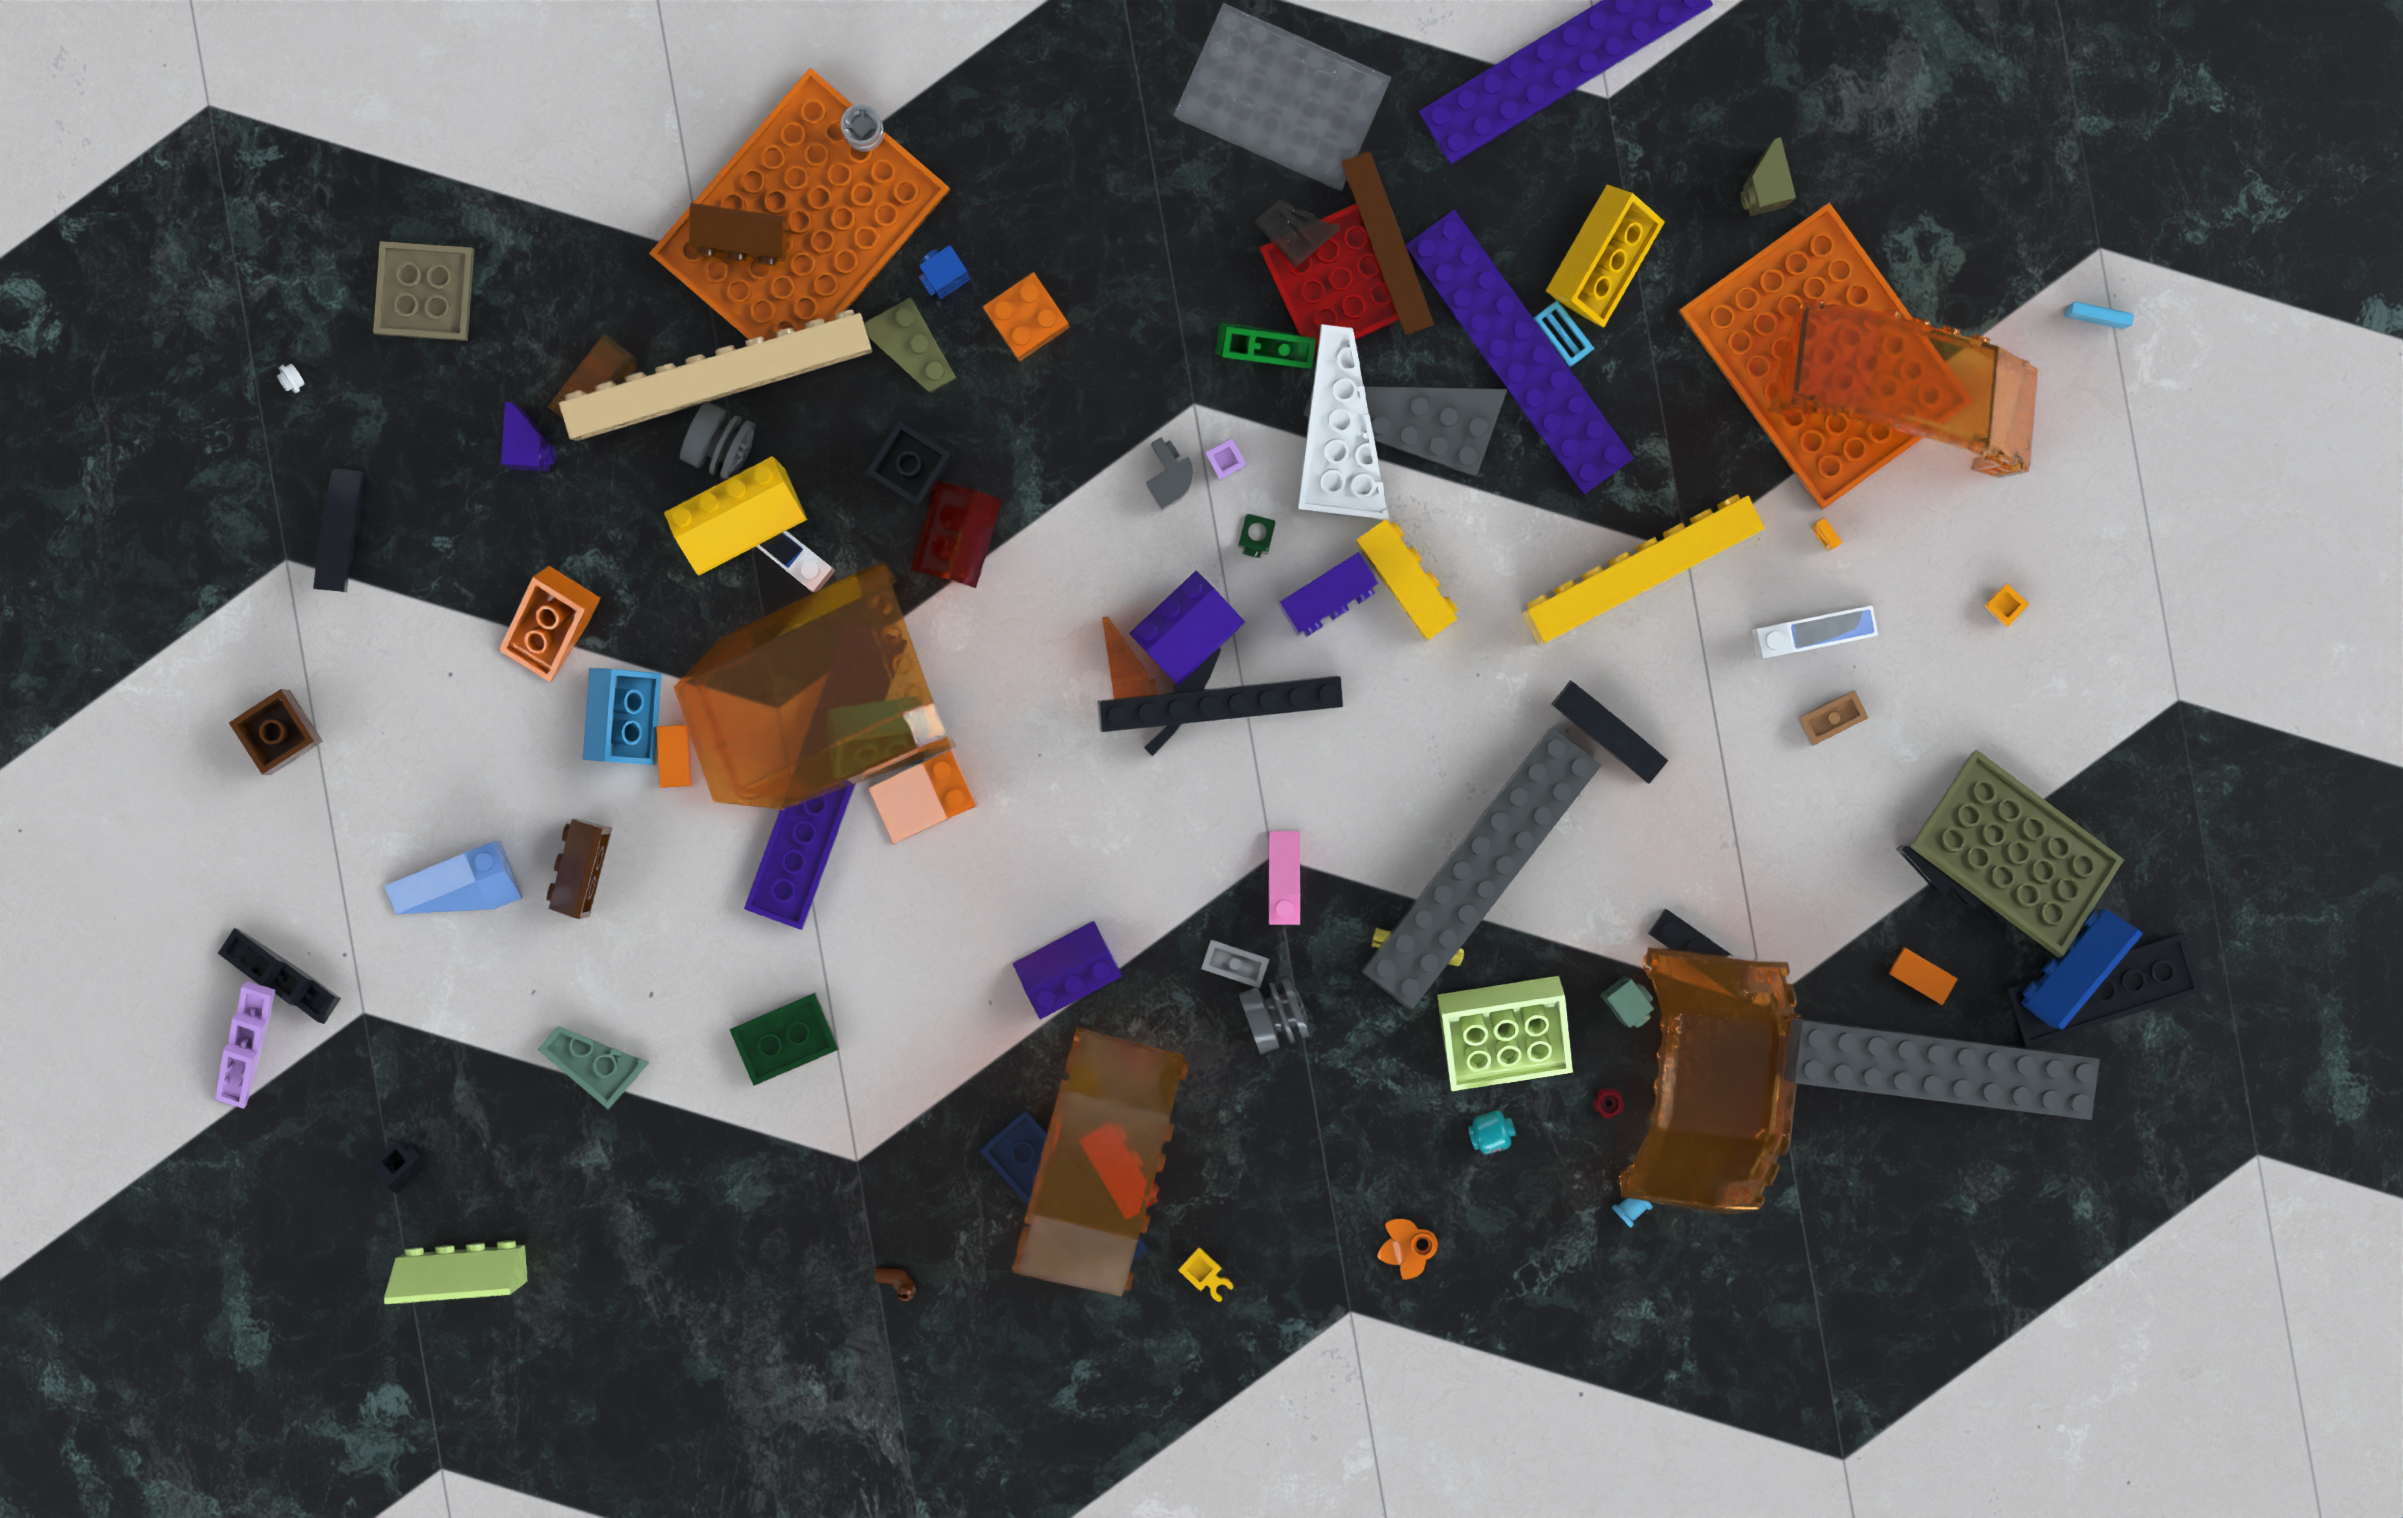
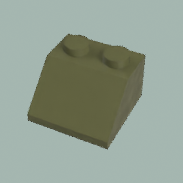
M1781 137L1774 139L1765 149L1743 186L1744 191L1740 192L1743 208L1745 210L1749 209L1750 216L1786 208L1796 198Z

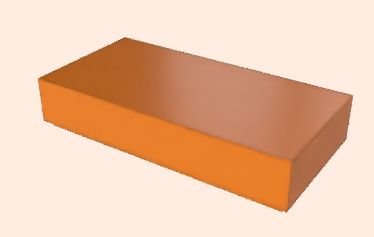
M689 725L656 726L660 788L692 786Z
M1905 947L1902 948L1888 972L1889 975L1940 1005L1944 1004L1958 980Z

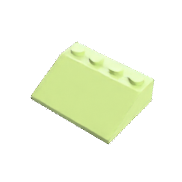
M1559 976L1437 995L1451 1091L1573 1073L1565 994Z
M515 1240L497 1242V1247L485 1248V1243L467 1244L466 1249L454 1250V1245L435 1247L436 1252H424L422 1247L405 1249V1254L395 1258L384 1296V1304L510 1295L528 1282L525 1245H516Z

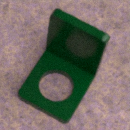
M1247 514L1238 548L1243 549L1242 554L1255 558H1260L1261 554L1268 555L1276 522L1271 519ZM1261 523L1265 526L1267 534L1263 540L1255 541L1250 538L1248 530L1252 524Z

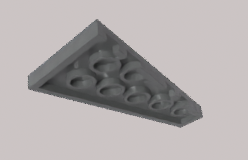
M1364 386L1374 441L1471 476H1477L1507 389ZM1312 391L1303 413V416L1308 418L1310 414Z

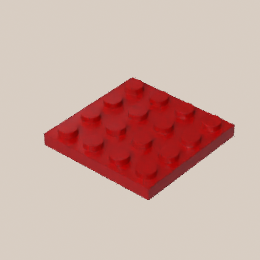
M1356 204L1259 248L1298 335L1317 338L1314 359L1317 358L1321 324L1353 328L1354 337L1357 340L1399 321Z

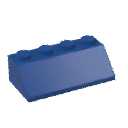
M2098 909L2097 912L2092 910L2083 924V929L2076 935L2065 954L2057 959L2053 957L2049 960L2042 970L2045 973L2038 982L2033 981L2027 986L2023 992L2025 998L2021 1001V1004L2048 1027L2063 1030L2143 933L2107 909Z

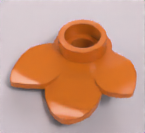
M1393 1219L1386 1222V1229L1392 1238L1388 1239L1381 1246L1377 1255L1378 1258L1388 1264L1400 1265V1273L1403 1280L1417 1277L1424 1271L1426 1260L1431 1258L1437 1251L1438 1242L1435 1235L1427 1229H1418L1412 1221L1407 1219ZM1419 1239H1426L1428 1241V1246L1423 1250L1418 1249L1416 1246Z

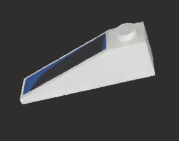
M787 530L756 546L816 594L836 571Z
M1872 606L1751 630L1757 660L1878 636Z

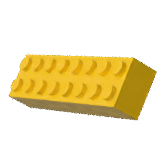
M1737 494L1717 504L1719 511L1712 513L1711 509H1708L1690 518L1689 520L1692 525L1685 528L1684 524L1681 523L1663 532L1662 534L1665 539L1658 542L1656 537L1636 546V554L1630 556L1627 551L1607 561L1610 565L1609 568L1602 570L1601 566H1598L1580 575L1583 580L1582 582L1575 585L1574 581L1571 580L1553 589L1555 596L1548 599L1544 594L1526 603L1528 610L1522 612V615L1538 645L1560 636L1766 529L1749 496L1740 499Z

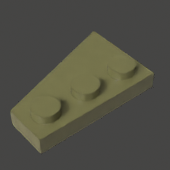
M911 297L864 323L868 337L929 393L957 379Z

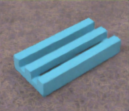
M1558 300L1533 318L1569 368L1595 349ZM1556 310L1584 347L1582 351L1577 348L1551 314L1552 311ZM1546 317V319L1553 326V328L1556 330V332L1559 334L1562 340L1566 343V345L1575 355L1573 358L1569 356V354L1565 351V349L1562 347V345L1559 343L1556 337L1552 334V332L1543 322V318Z
M2075 301L2066 306L2064 317L2126 329L2132 326L2134 315H2132L2133 313Z

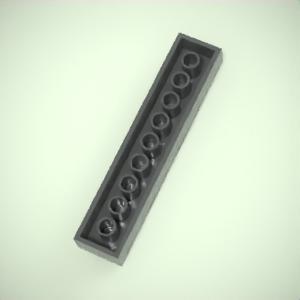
M1554 727L1548 729L1365 964L1361 972L1406 1008L1413 1010L1595 775L1601 764Z
M1792 1018L1784 1080L1798 1084L2092 1120L2100 1059L2072 1053Z

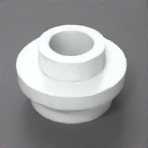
M289 364L286 367L281 365L279 367L281 373L277 375V378L286 391L292 389L295 394L300 391L299 388L305 385L299 372L293 364Z

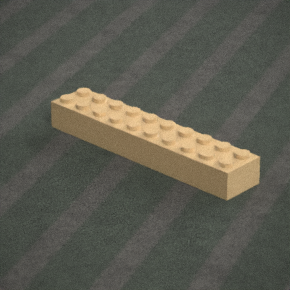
M853 309L835 314L836 320L825 323L823 318L805 323L806 329L795 332L793 327L777 331L775 332L776 338L765 341L763 336L745 341L747 347L737 350L733 345L715 350L716 356L707 359L703 354L685 359L686 365L677 368L673 363L655 368L656 374L650 376L640 372L625 377L626 383L616 385L613 381L595 386L596 392L586 394L583 390L565 395L566 401L559 403L569 437L574 441L583 440L873 353L861 313L854 314Z

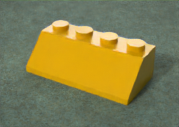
M1607 184L1552 278L1546 292L1565 307L1604 328L1665 221L1633 193Z
M773 456L664 512L675 540L698 576L807 520L785 468Z

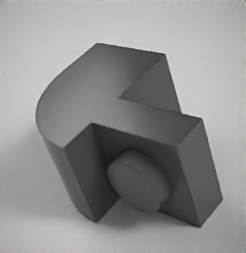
M1160 437L1152 442L1151 446L1166 470L1147 481L1146 485L1163 511L1187 494L1192 484L1193 470L1189 457L1177 463L1175 458L1180 455L1170 440L1165 443L1163 438Z

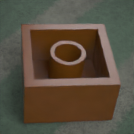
M286 689L278 690L229 722L262 775L274 774L323 742L292 692Z

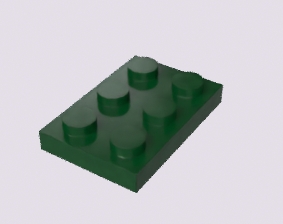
M816 992L729 1029L753 1086L840 1049Z

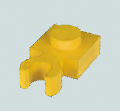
M1200 1247L1178 1268V1271L1200 1291L1206 1285L1210 1287L1212 1297L1218 1302H1221L1223 1299L1216 1291L1219 1285L1223 1284L1230 1290L1233 1289V1284L1228 1278L1216 1275L1222 1269L1221 1266Z

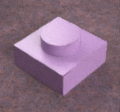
M1232 438L1205 453L1220 481L1247 466Z

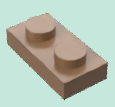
M1854 690L1798 719L1813 746L1869 717Z

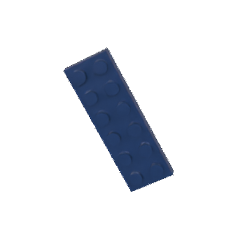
M1027 1109L979 1150L1101 1289L1148 1249V1246Z

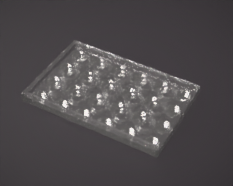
M1223 3L1176 108L1174 118L1342 191L1347 179L1341 161L1358 155L1392 77Z

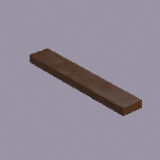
M1368 151L1341 161L1344 174L1404 335L1407 336L1434 326L1431 313L1371 152Z

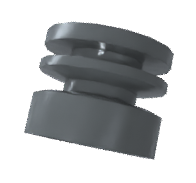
M705 402L697 412L685 436L680 452V460L701 468L710 458L709 473L716 475L722 468L721 479L728 480L735 476L738 469L743 466L752 447L756 424L746 420L741 426L742 417L735 415L725 425L726 410L710 402Z
M1288 976L1280 978L1285 992L1280 994L1277 993L1274 982H1269L1271 996L1265 999L1258 987L1239 993L1260 1055L1280 1048L1278 1034L1284 1032L1291 1044L1295 1043L1291 1031L1292 1028H1299L1302 1039L1310 1037L1307 1013L1298 990L1290 982Z

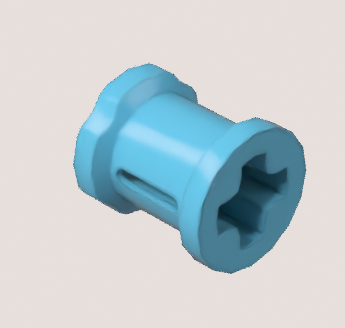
M1635 1187L1631 1189L1632 1193L1619 1205L1615 1204L1612 1207L1630 1228L1634 1225L1633 1221L1646 1209L1651 1210L1653 1208Z

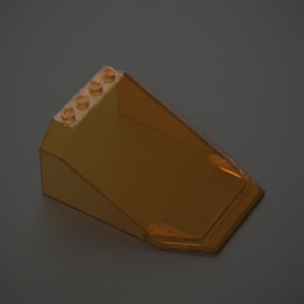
M886 562L856 572L721 637L674 686L713 802L784 810L956 747L954 740L945 731L933 702L892 583L897 582L896 576Z

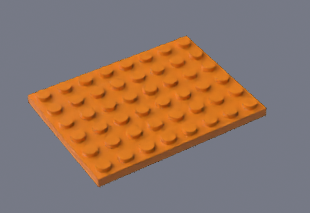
M811 68L806 71L693 202L695 204L783 216L790 225L785 263L777 262L776 266L759 264L757 258L746 257V262L727 259L728 254L716 253L715 257L698 255L697 250L689 245L690 207L649 253L749 340L761 336L765 338V341L776 338L775 332L793 327L795 332L806 329L805 323L823 318L825 323L836 320L835 314L846 311L950 191V188L886 132L884 133L883 141L872 151L862 152L851 147L841 130V119L844 112L853 104Z
M1830 202L1678 311L1821 510L1828 507L1973 402Z

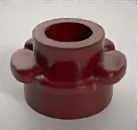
M1604 1088L1597 1092V1098L1593 1101V1107L1596 1112H1599L1603 1118H1613L1614 1115L1621 1113L1624 1104L1621 1101L1622 1095L1619 1091ZM1607 1100L1611 1101L1610 1106L1606 1105Z

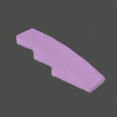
M245 981L242 985L237 1013L232 1018L228 1044L223 1050L215 1100L243 1109L246 1107L265 1041L275 995L274 989Z

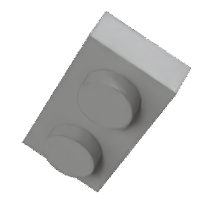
M1211 939L1201 969L1260 988L1269 958Z

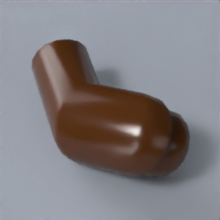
M876 1267L875 1283L891 1284L901 1301L906 1302L913 1298L916 1292L915 1283L906 1271Z

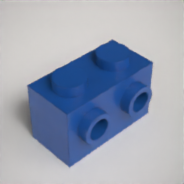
M951 245L940 252L938 249L929 252L922 258L924 263L919 265L923 272L918 276L930 296L936 293L940 300L971 280L968 271Z

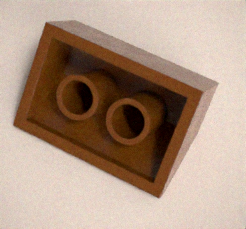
M690 203L689 245L697 250L698 255L715 257L716 253L728 254L727 259L746 262V257L757 258L759 264L776 266L777 262L785 263L790 225L783 216Z
M572 819L571 824L566 823L562 834V841L566 842L563 854L559 853L557 855L554 865V871L558 872L555 884H550L546 901H550L549 909L576 919L590 917L612 827L581 819Z

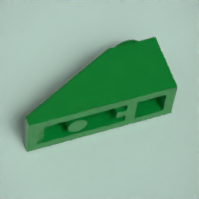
M1220 322L1215 353L1224 358L1312 369L1317 338Z

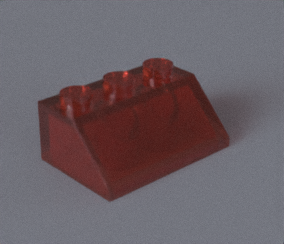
M937 482L911 570L976 588L999 515L1002 499L977 490Z

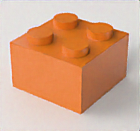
M1034 272L983 306L985 313L1019 362L1070 328L1069 323Z

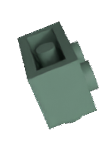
M1623 976L1600 994L1620 1022L1629 1028L1631 1026L1638 1028L1651 1018L1649 1013L1654 1008L1649 1002L1653 1000V997L1643 985L1635 984L1628 977Z

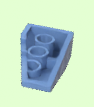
M501 841L488 843L385 885L396 914L491 910L523 898Z

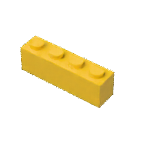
M1385 519L1359 537L1355 543L1425 641H1428L1458 619L1455 615L1458 609L1449 596L1443 598L1437 588L1441 585L1431 571L1425 573L1419 565L1423 560L1413 546L1407 548L1401 538L1405 535L1395 521L1389 523Z

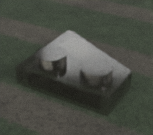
M1278 200L1255 221L1295 269L1341 229L1335 223H1332V225L1315 218L1314 214L1307 211H1299L1293 205Z

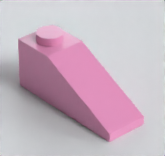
M1269 831V925H1300V831Z

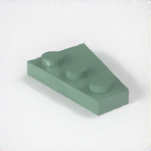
M559 1026L537 1049L608 1110L649 1064L647 1061Z

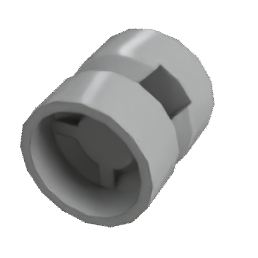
M853 105L842 115L841 130L849 145L855 150L862 152L872 151L883 141L885 133L883 123L876 110L869 105Z

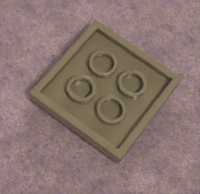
M380 241L373 333L386 336L468 341L474 249L469 247Z

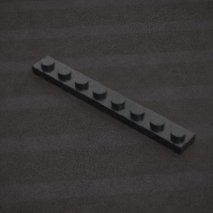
M1341 676L1097 700L1101 732L1343 707Z

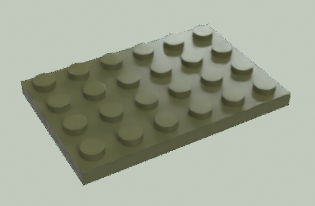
M1977 749L1970 754L1910 845L1913 850L2058 958L2065 954L2124 861L2122 857Z

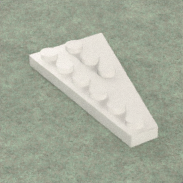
M1321 324L1298 509L1390 520L1353 328Z

